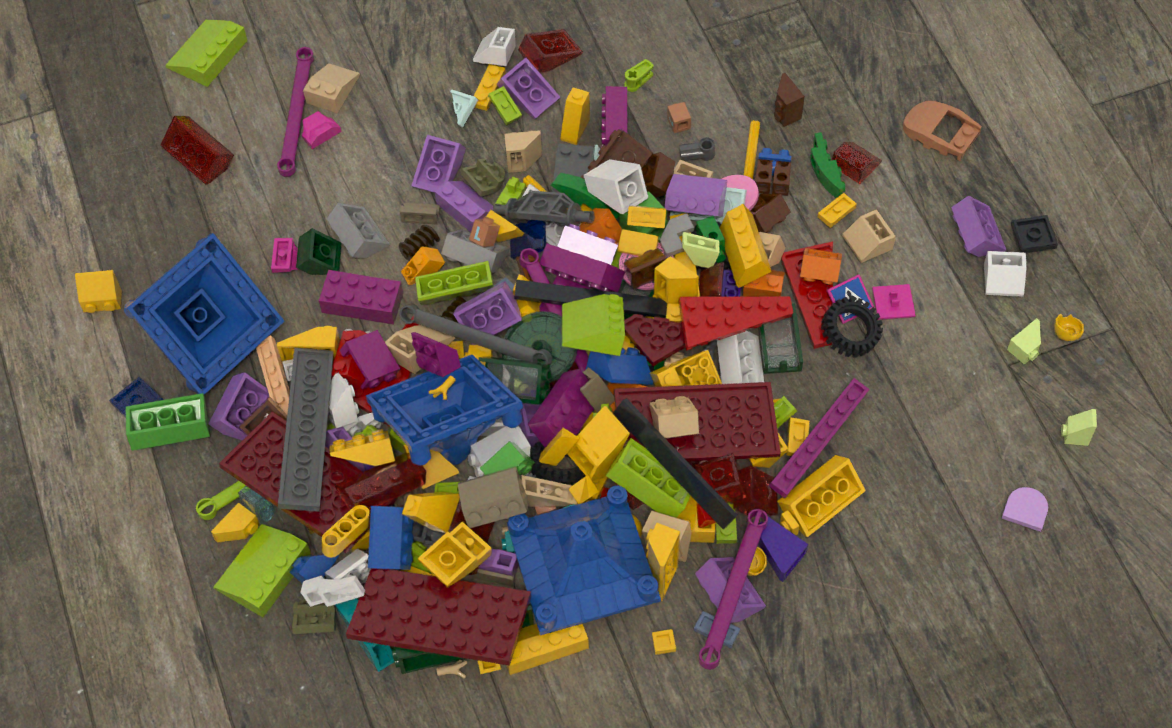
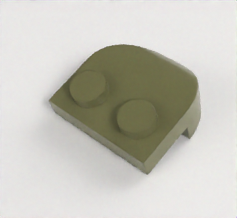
M478 159L476 165L462 168L460 174L477 194L482 197L500 190L504 181L505 171L496 162L490 164L486 162V159Z
M305 598L300 602L295 601L293 605V634L335 632L336 613L334 605L327 607L325 603L310 607Z

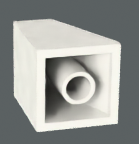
M609 159L584 174L588 192L620 214L627 212L629 205L637 206L648 199L640 164Z
M505 426L471 445L468 462L475 469L476 478L485 475L480 467L509 441L515 443L530 457L531 446L519 426L515 428Z

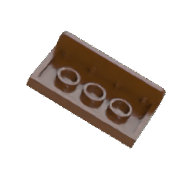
M614 130L609 137L610 142L607 146H602L598 152L600 156L596 161L593 160L589 164L588 169L591 171L610 159L640 164L642 170L653 155V152L624 130Z

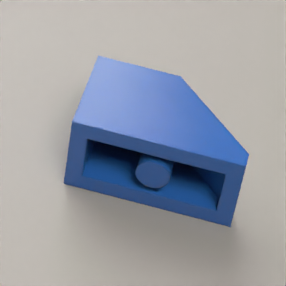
M324 554L301 556L293 563V568L289 573L302 584L303 581L318 576L324 578L325 572L332 567L339 555L332 558L326 557Z

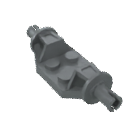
M531 191L520 199L510 198L506 205L495 204L493 206L495 213L506 216V220L512 224L516 222L527 224L529 220L555 222L560 227L569 226V224L579 226L580 222L593 223L592 221L595 218L593 211H581L578 203H574L565 193Z

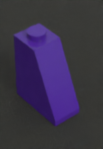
M768 517L767 527L762 531L758 545L766 554L767 560L779 580L783 582L807 553L808 544Z

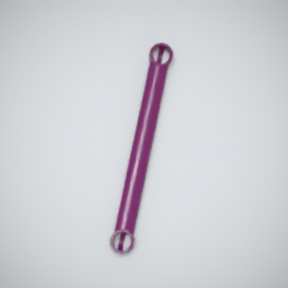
M302 47L296 52L297 66L282 155L277 163L278 172L284 177L292 176L296 172L295 156L305 101L303 89L308 83L310 65L314 61L313 51L309 47ZM305 54V59L299 58L301 55ZM286 164V170H282L281 167Z
M531 248L522 250L519 259L520 265L527 269L533 282L550 284L538 262L539 255L537 251ZM528 255L533 256L535 258V261L530 262L528 259ZM545 303L550 315L562 320V305ZM577 349L574 360L578 368L584 372L589 356L586 350Z
M755 509L748 514L747 527L705 646L699 652V664L705 669L711 670L719 665L720 652L762 531L767 527L768 516L763 510ZM756 516L755 521L753 523L751 521V518ZM760 517L763 518L764 523L758 525ZM708 653L706 660L704 661L702 659L703 654ZM713 653L715 654L717 660L710 663V659Z

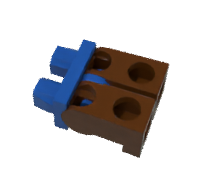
M763 148L762 152L759 153L755 183L759 193L770 194L771 178L774 176L772 194L788 196L791 156H789L788 150H780L779 154H772L770 148Z

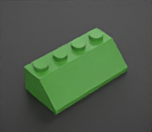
M203 393L126 407V436L132 451L210 437L209 420Z

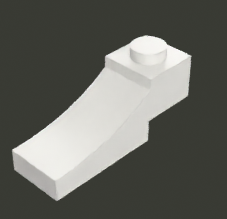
M356 575L342 579H324L322 576L303 581L301 594L310 607L325 603L327 607L362 597L365 593V589Z

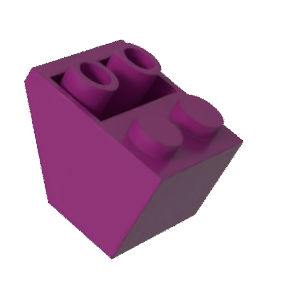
M411 333L412 345L417 357L416 362L420 368L444 377L461 367L456 349L419 333Z

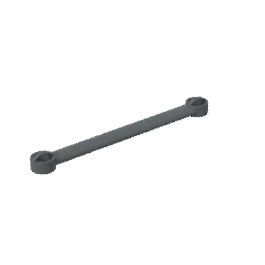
M408 304L400 309V318L406 324L416 323L522 361L538 363L537 359H544L546 364L551 365L552 356L545 349L535 350L422 311L415 304ZM406 313L414 314L413 320H410Z

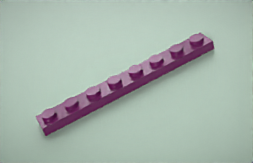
M853 378L769 486L786 498L870 389Z

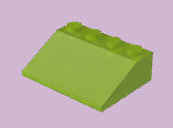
M205 20L168 61L165 67L208 87L247 42L245 29L243 26L232 21Z
M602 294L562 304V346L620 356L625 338L623 297L615 294Z
M261 524L213 588L257 615L264 617L294 577L289 573L293 568V563L299 557L311 554L308 543L290 533Z

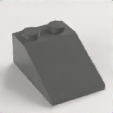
M558 143L553 181L560 173L578 177L586 174L589 171V164L594 160V147ZM552 187V192L560 193L558 190Z

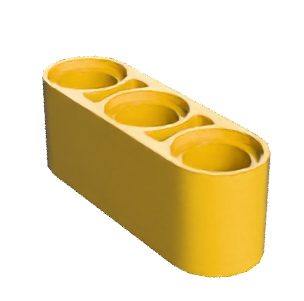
M364 505L353 507L323 534L322 553L326 557L332 558L339 555L368 528L369 509Z

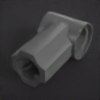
M709 137L702 138L696 143L679 145L681 160L701 158L704 161H709L715 156V142Z

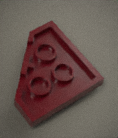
M634 314L624 320L625 335L646 356V359L652 366L657 365L685 348L682 321L681 323L673 322L667 318L654 317V319L644 318L643 315Z

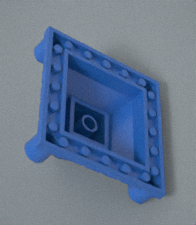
M210 233L206 238L198 240L192 251L135 300L128 301L124 306L126 316L137 321L186 379L188 389L197 394L208 392L284 322L283 318L214 233Z
M473 355L459 359L461 367L444 377L428 371L366 395L374 420L381 423L387 422L408 446L411 461L417 465H425L431 459L430 450L440 452L453 465L462 463L469 455L471 445L477 442V438L496 422V419L502 417L503 425L509 428H515L521 424L523 420L521 409H523L522 401ZM450 375L455 378L456 381L447 391V400H443V394L436 398L433 397L434 394H429L430 390L441 386Z
M622 486L611 487L608 490L607 496L601 499H595L529 518L524 513L509 517L507 522L508 531L526 590L531 591L530 604L540 635L661 602L658 582L652 575L627 502V491Z

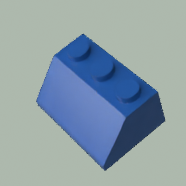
M628 347L625 350L622 348L620 356L590 351L586 369L589 367L601 378L611 383L653 384L646 356L638 353V349Z
M371 506L368 568L411 569L412 527L414 520L402 514L404 507Z

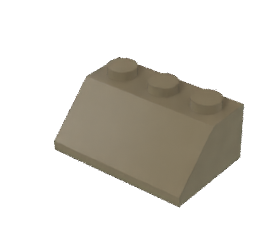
M516 466L458 483L461 508L469 528L523 514L528 510L529 500Z

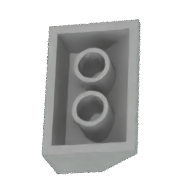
M337 203L327 217L332 230L336 232L340 242L347 248L349 255L354 258H367L390 245L363 206Z
M463 229L447 233L441 254L447 256V259L450 261L462 262L463 266L489 261L491 273L498 271L510 251V248L495 243L494 246L482 247L470 241L471 233Z

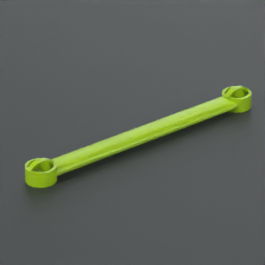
M332 423L327 425V430L335 428ZM237 481L212 498L201 499L196 505V511L203 520L213 519L218 510L252 489ZM207 506H214L213 510L210 513H201L202 510Z

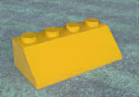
M744 204L728 211L720 226V230L725 239V251L736 285L740 288L772 271L753 214Z
M835 455L794 487L786 498L782 497L777 502L783 513L787 510L791 513L799 524V531L805 537H809L866 490L850 459Z
M656 523L654 529L650 528L646 537L648 541L646 557L648 558L647 561L652 575L658 582V592L661 601H663L678 568L680 531Z
M537 624L522 628L510 666L506 665L509 674L512 675L589 649L588 637L583 624L543 635L539 634Z

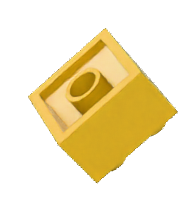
M113 270L75 273L78 300L83 312L93 313L95 311L121 309L122 290Z

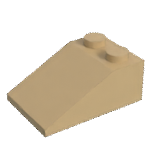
M328 63L309 79L303 89L306 103L338 113L358 80L360 73Z

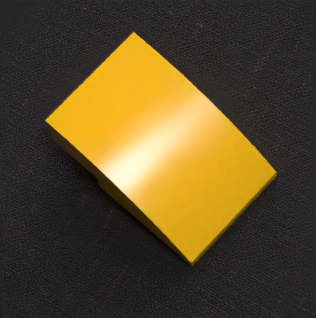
M461 522L450 533L447 531L418 558V561L443 584L449 587L464 578L489 558L492 548L465 523Z

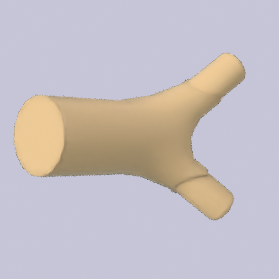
M459 660L452 665L437 667L438 676L456 674L465 678L466 675L459 669L466 665L467 661L462 662V660Z

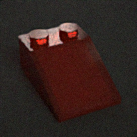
M565 29L525 34L518 48L524 59L527 58L539 73L551 71L583 53Z

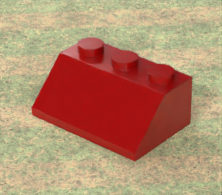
M362 330L343 331L332 365L331 379L335 374L339 373L343 379H347L348 384L352 385L353 389H362L360 386L366 379L351 354L343 357L339 350L345 342L368 333Z

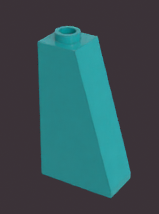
M357 598L335 604L338 614L347 627L357 606ZM357 641L378 672L395 662L390 646Z

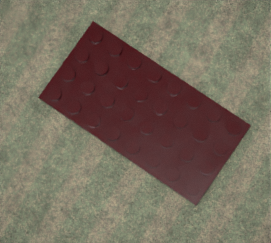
M771 382L614 389L615 409L622 400L627 398L653 426L650 410L651 402H655L657 399L673 400L679 396L689 398L698 410L699 434L665 438L687 462L780 457L781 455ZM627 429V431H628L630 434H629V436H628V438H627V440H626L624 446L626 445V443L628 442V440H629L630 438H632V439L635 440L637 443H639L640 445H642V444L639 442V440Z
M271 412L219 463V467L278 507L287 421ZM325 447L319 512L292 509L281 510L322 537L327 530L357 505L366 506L369 509V526L343 550L347 554L370 529L371 506L390 507L397 500L398 495L346 460L330 456V450Z
M371 568L364 585V596L359 598L348 626L346 637L351 640L510 666L531 600V591L461 580L447 587L436 576Z

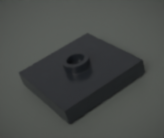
M1048 215L1011 221V227L1020 253L1057 249L1058 243Z

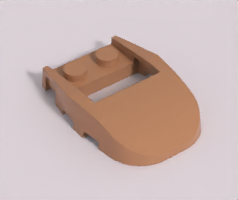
M936 101L919 103L910 110L903 122V130L909 138L914 141H920L924 144L923 147L929 150L933 148L940 151L939 154L945 156L948 153L956 155L959 161L978 137L982 128L981 125L960 109ZM945 115L952 118L956 117L963 124L950 143L932 134Z

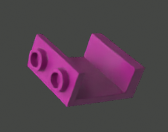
M378 330L345 342L339 350L343 357L352 355L366 380L360 386L362 390L368 387L370 389L375 388L382 381H392L396 378L395 374L400 370Z

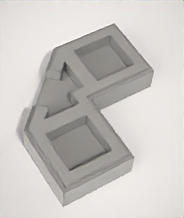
M687 214L670 219L660 238V245L667 257L683 252L684 249L679 236H682L683 232L690 233L694 231V226Z

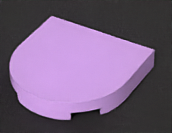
M1029 487L1018 488L1010 494L1002 519L1041 532L1048 512L1047 500L1036 489Z

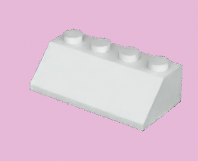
M745 331L721 340L717 339L722 384L764 382L759 338L757 335Z

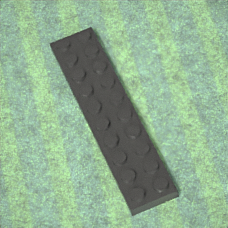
M294 348L278 509L319 512L333 351Z

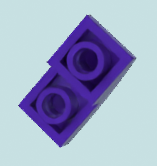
M724 270L721 297H740L741 287H737L732 270Z

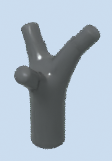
M717 339L711 341L700 351L708 350L712 360H714L713 354L717 346Z

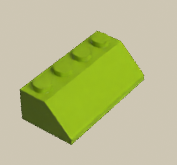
M489 261L415 277L418 301L421 306L444 300H452L457 296H470L471 294L485 292L494 287Z
M632 438L628 440L606 474L608 478L625 488L630 494L656 512L671 517H678L685 509L691 496L646 448Z

